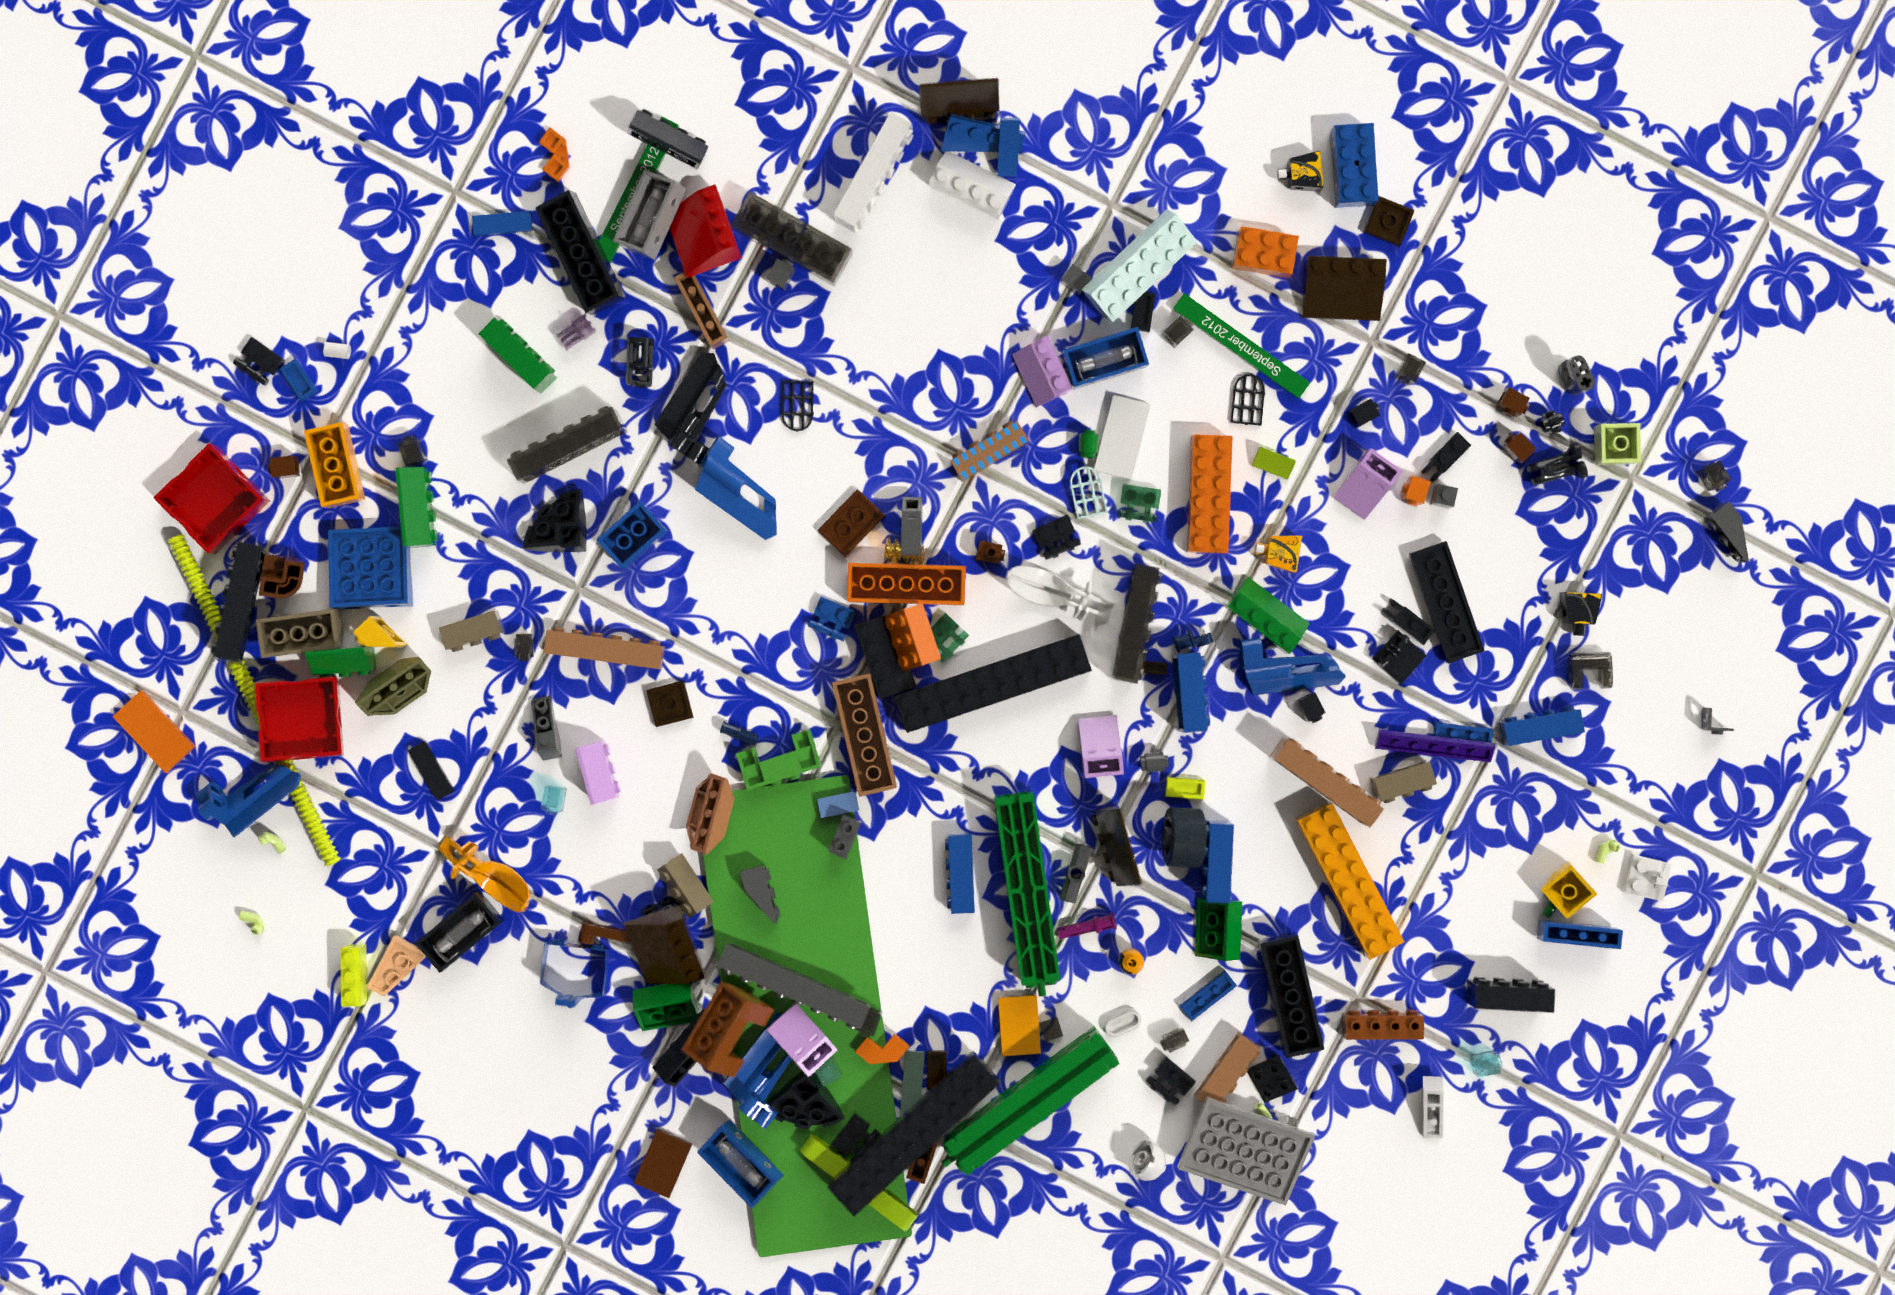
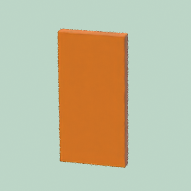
M140 690L113 716L165 773L172 770L196 747L144 690Z

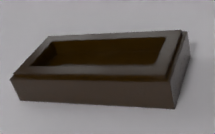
M927 1050V1090H930L947 1074V1050Z

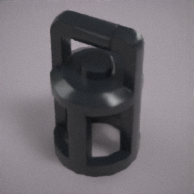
M644 337L627 338V385L637 388H645L652 385L654 339ZM639 346H642L641 361H639ZM632 371H635V374L647 372V382L644 380H632Z

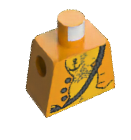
M1270 536L1267 539V544L1256 543L1254 554L1265 556V565L1289 573H1297L1302 536Z

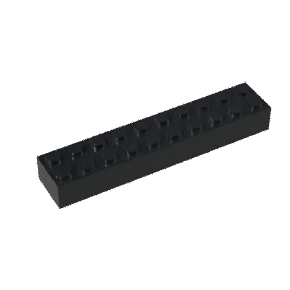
M1077 634L894 697L906 732L909 733L1090 672L1092 669L1081 636Z
M974 1050L971 1051L829 1181L827 1188L855 1217L1000 1084V1079Z

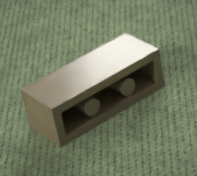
M496 610L438 627L445 650H452V652L463 650V646L470 644L471 647L482 644L481 640L489 638V641L501 638L500 634L505 633L499 611Z
M1423 761L1371 778L1376 797L1379 801H1384V804L1395 801V797L1401 795L1403 798L1414 795L1413 792L1421 790V792L1433 789L1432 786L1437 784L1429 761Z
M682 853L657 869L661 880L667 884L671 895L676 898L681 905L683 913L688 918L699 913L714 902Z

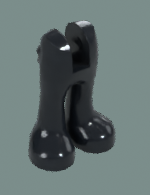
M1577 442L1572 443L1566 452L1539 460L1527 466V472L1537 471L1540 468L1544 469V476H1538L1530 480L1532 485L1545 484L1572 475L1578 478L1588 477V470L1584 461L1552 470L1554 466L1581 459L1582 451Z

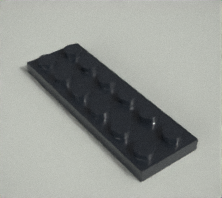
M1447 541L1409 553L1446 664L1484 652L1485 650Z

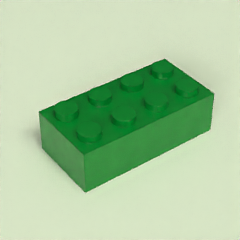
M494 317L478 334L534 390L542 394L557 378L553 374L556 370L544 360L541 362L542 356L530 346L527 348L528 342L516 332L513 334L514 329L503 319L499 321Z

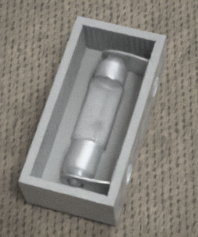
M644 170L613 241L626 250L655 260L686 188L675 180Z

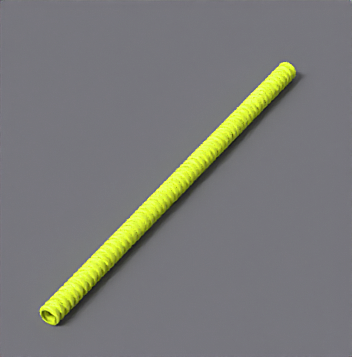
M182 534L176 535L168 540V544H171L170 548L174 550L173 555L177 556L175 559L179 561L178 565L182 567L181 571L184 572V577H187L186 581L190 583L189 588L193 589L191 592L195 593L194 598L198 600L197 604H200L199 608L203 610L202 614L206 616L205 621H208L207 625L211 626L210 631L214 632L213 637H216L217 640L215 628L222 618L219 615V606H216L217 602L213 600L214 595L210 594L211 589H208L209 585L205 584L206 579L203 578V573H200L201 569L197 567L198 562L194 561L196 558L192 557L193 552L189 551L190 546H187L188 542L184 540L185 536ZM243 660L242 665L226 663L230 665L228 668L232 670L231 674L235 676L234 680L238 682L236 685L240 686L239 691L243 692L242 697L246 698L244 701L248 703L247 707L251 709L250 713H253L252 718L256 719L255 724L259 725V730L260 721L257 713L255 692L256 682L252 681L254 678L250 676L251 672L247 670L248 666H245L246 661ZM293 760L277 761V764L297 773L299 772L298 769H295L296 765L292 763ZM300 780L299 786L290 795H293L292 800L296 802L295 806H298V812H301L300 817L304 818L303 823L306 822L307 824L305 827L309 828L308 833H311V839H314L313 843L317 845L316 850L320 851L318 853L319 856L322 855L323 857L321 860L325 861L324 866L328 867L339 862L341 857L337 856L338 851L335 852L334 849L336 847L332 846L333 841H330V835H327L328 831L324 829L325 824L321 823L323 820L322 818L319 819L318 816L320 814L316 813L317 808H314V802H311L312 798L308 796L309 791L305 790L307 787L303 786L304 781Z

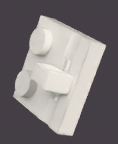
M1632 854L1623 892L1663 902L1672 864Z

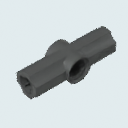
M1076 843L1059 899L1069 903H1076L1082 881L1085 877L1092 847ZM1075 868L1081 870V875L1078 878H1073L1070 875L1071 871Z

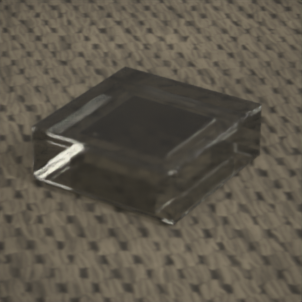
M1057 1017L1039 1022L1045 1042L1063 1036Z

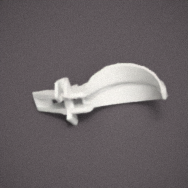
M1032 566L1013 567L1006 575L1009 588L1019 597L1041 606H1071L1075 608L1072 618L1084 621L1089 612L1109 619L1114 603L1090 594L1092 593L1091 581H1088L1085 590L1081 591L1072 588L1064 579L1056 574ZM1074 594L1081 596L1079 604L1072 602ZM1088 599L1098 602L1096 610L1086 607Z

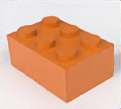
M1241 226L1237 234L1232 269L1290 278L1293 274L1299 236Z
M923 603L884 616L886 627L890 632L892 645L896 650L898 663L902 671L941 659Z

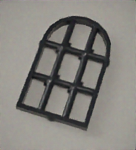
M1245 374L1235 382L1230 423L1262 426L1265 387L1263 381L1258 376ZM1249 376L1254 377L1253 390H1246V378ZM1243 378V388L1236 389L1237 383ZM1257 380L1262 385V391H1257L1256 389ZM1236 392H1241L1242 394L1241 406L1234 405ZM1245 393H1252L1251 407L1244 404ZM1256 394H1262L1261 408L1255 405ZM1234 408L1240 411L1239 421H1233ZM1244 409H1248L1251 412L1250 422H1242ZM1254 410L1261 411L1260 423H1253Z
M797 380L783 381L782 419L786 427L792 431H804L812 423L814 415V381ZM785 383H791V396H785ZM794 383H802V396H795ZM805 384H812L811 396H806ZM784 399H790L791 412H784ZM794 399H801V413H795ZM805 399H811V413H806ZM784 415L791 417V427L785 422ZM794 416H800L801 429H794ZM804 416H811L810 422L804 427Z

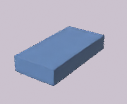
M856 791L817 799L821 818L859 810Z

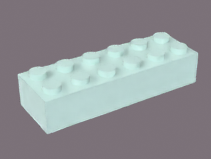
M1166 209L1081 290L1105 319L1114 322L1197 243V240L1180 217Z

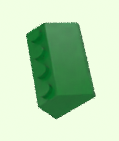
M424 467L395 468L403 546L410 548L436 546L438 533L436 529L434 530L436 513L432 510L434 494L433 491H430V483H432L431 472H428V469Z
M1249 577L1245 579L1224 607L1285 654L1292 652L1310 624Z

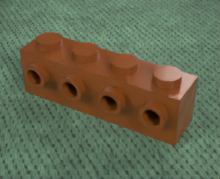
M1413 1009L1406 1010V1013H1399L1398 1010H1387V1013H1379V1010H1367V1013H1360L1359 1010H1348V1013H1342V1036L1346 1040L1424 1039V1016L1418 1013V1010Z

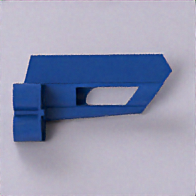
M718 436L700 464L697 465L702 469L695 490L764 540L776 536V499L728 460L735 447ZM743 485H747L764 498V511L741 495V487Z
M1261 639L1240 640V665L1242 669H1245L1253 695L1339 685L1346 677L1345 673L1340 670L1338 663L1331 656L1313 655L1263 658ZM1318 662L1320 663V664H1317V665H1309V666H1301V667H1294V668H1292L1293 665H1301V664H1309V663H1318Z
M776 1013L744 1054L742 1057L744 1062L735 1078L727 1076L723 1082L740 1104L738 1109L765 1129H767L778 1114L765 1100L792 1060L786 1054L774 1071L766 1069L781 1049V1046L766 1029L783 1013Z

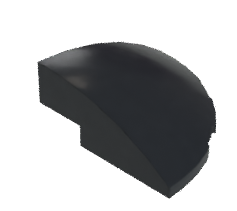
M581 489L559 495V499L551 504H545L537 512V519L532 526H528L523 549L544 552H586V514Z
M801 1071L767 1102L768 1105L778 1112L774 1119L780 1122L785 1120L794 1123L795 1127L809 1129L812 1125L827 1127L838 1123L845 1117L833 1095L815 1072L808 1077Z

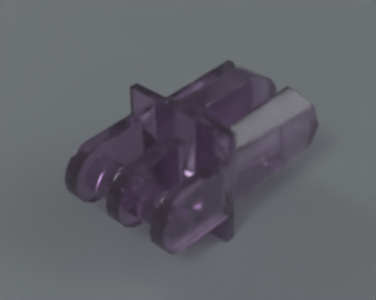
M586 314L571 321L572 324L556 334L557 338H561V342L566 344L564 346L566 351L583 339L587 340L586 338L597 331L595 328H592L591 321H587ZM582 322L583 325L578 328L577 324ZM587 329L588 332L583 335L581 331Z

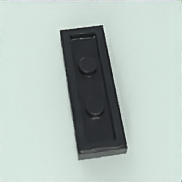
M423 741L408 750L437 801L455 791L427 741Z

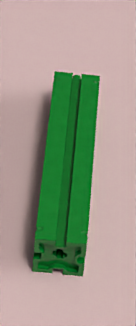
M1033 791L994 796L1020 981L1021 985L1026 986V988L1037 987L1040 997L1046 996L1045 985H1055L1061 979Z
M1092 1026L1086 1033L1081 1034L957 1125L954 1130L944 1135L945 1146L943 1148L949 1156L941 1161L943 1166L946 1168L956 1161L955 1164L960 1172H965L968 1176L975 1168L982 1166L1110 1072L1112 1068L1117 1067L1120 1062L1116 1054L1106 1043L1097 1028Z

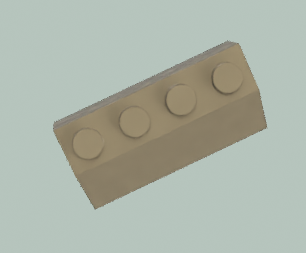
M340 609L256 619L261 658L340 648L343 630Z

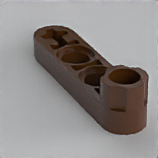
M581 922L578 942L595 944L597 936L631 943L625 929L592 922Z

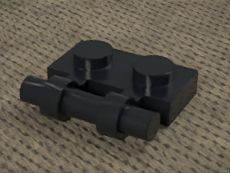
M251 337L240 352L246 356L245 360L242 361L237 357L234 359L233 364L242 373L250 375L253 381L266 386L269 383V379L264 377L266 373L269 372L271 375H275L285 359ZM253 362L260 366L258 371L250 367Z
M1068 514L1032 530L1039 547L1042 548L1047 545L1049 551L1043 553L1045 560L1052 557L1055 559L1059 557V554L1068 550L1069 552L1073 551L1075 547L1081 545L1079 538L1071 540L1069 535L1076 531ZM1063 538L1065 543L1055 548L1053 542Z
M1167 1056L1153 1070L1159 1076L1154 1079L1149 1075L1145 1079V1082L1150 1085L1153 1091L1159 1092L1166 1102H1171L1174 1106L1180 1101L1175 1097L1177 1092L1185 1096L1196 1083L1194 1078ZM1164 1081L1172 1086L1169 1091L1161 1085Z
M854 1112L831 1145L845 1156L850 1151H853L855 1153L851 1159L853 1160L881 1133L877 1129H874L871 1134L866 1131L870 1123ZM861 1137L865 1138L866 1141L863 1145L858 1147L856 1143Z

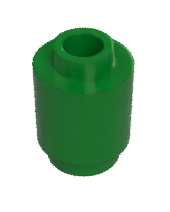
M1083 430V433L1079 434L1078 453H1080V458H1095L1098 453L1099 435L1095 434L1094 430Z

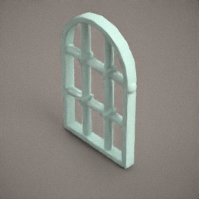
M1088 466L1076 469L1070 478V489L1077 519L1108 513L1099 473L1094 468ZM1087 469L1088 482L1082 483L1079 470ZM1090 470L1097 474L1098 480L1092 481ZM1077 473L1078 484L1072 485V479ZM1094 483H1100L1102 496H1095ZM1085 485H1090L1092 498L1085 499L1083 491ZM1080 487L1081 500H1075L1073 488ZM1103 498L1105 511L1099 512L1097 501ZM1087 502H1094L1096 513L1088 514ZM1083 503L1084 516H1079L1076 504Z

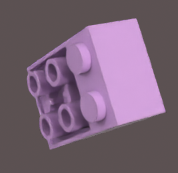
M1370 448L1363 454L1333 498L1365 520L1389 491L1403 470Z
M1117 715L1078 719L1084 778L1124 774Z
M795 1003L766 1029L808 1077L837 1051V1048Z

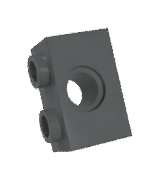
M843 814L828 852L847 859L862 821Z

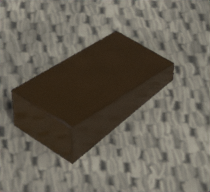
M1143 661L1142 673L1167 675L1168 663Z

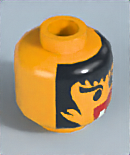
M1127 948L1120 953L1118 963L1123 972L1134 975L1143 969L1144 958L1137 949Z

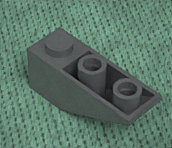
M903 497L901 556H921L922 497Z
M1724 502L1704 517L1707 520L1706 524L1712 531L1718 534L1720 543L1728 547L1731 551V557L1736 562H1748L1749 557L1742 517L1730 502Z
M551 696L531 700L538 754L543 761L562 757L560 737Z
M765 864L742 869L740 873L744 890L774 924L777 923L781 915L779 907L774 904L773 899L776 898L774 887H770L769 884L771 879L769 868H765Z

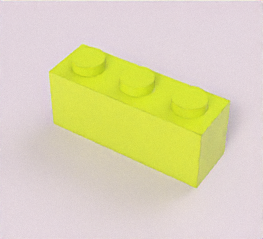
M366 944L345 945L340 948L341 1007L362 1006L367 1003Z

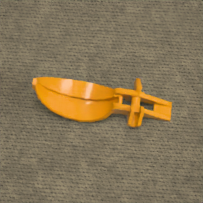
M449 836L445 837L438 850L453 863L451 879L456 878L461 871L474 879L489 896L506 908L517 913L525 912L529 906L530 891L524 879L514 869L498 862H484L474 855L479 846L471 841H468L464 846H460ZM455 849L459 852L458 854L462 855L459 860L452 855ZM468 860L474 864L472 868L466 865Z

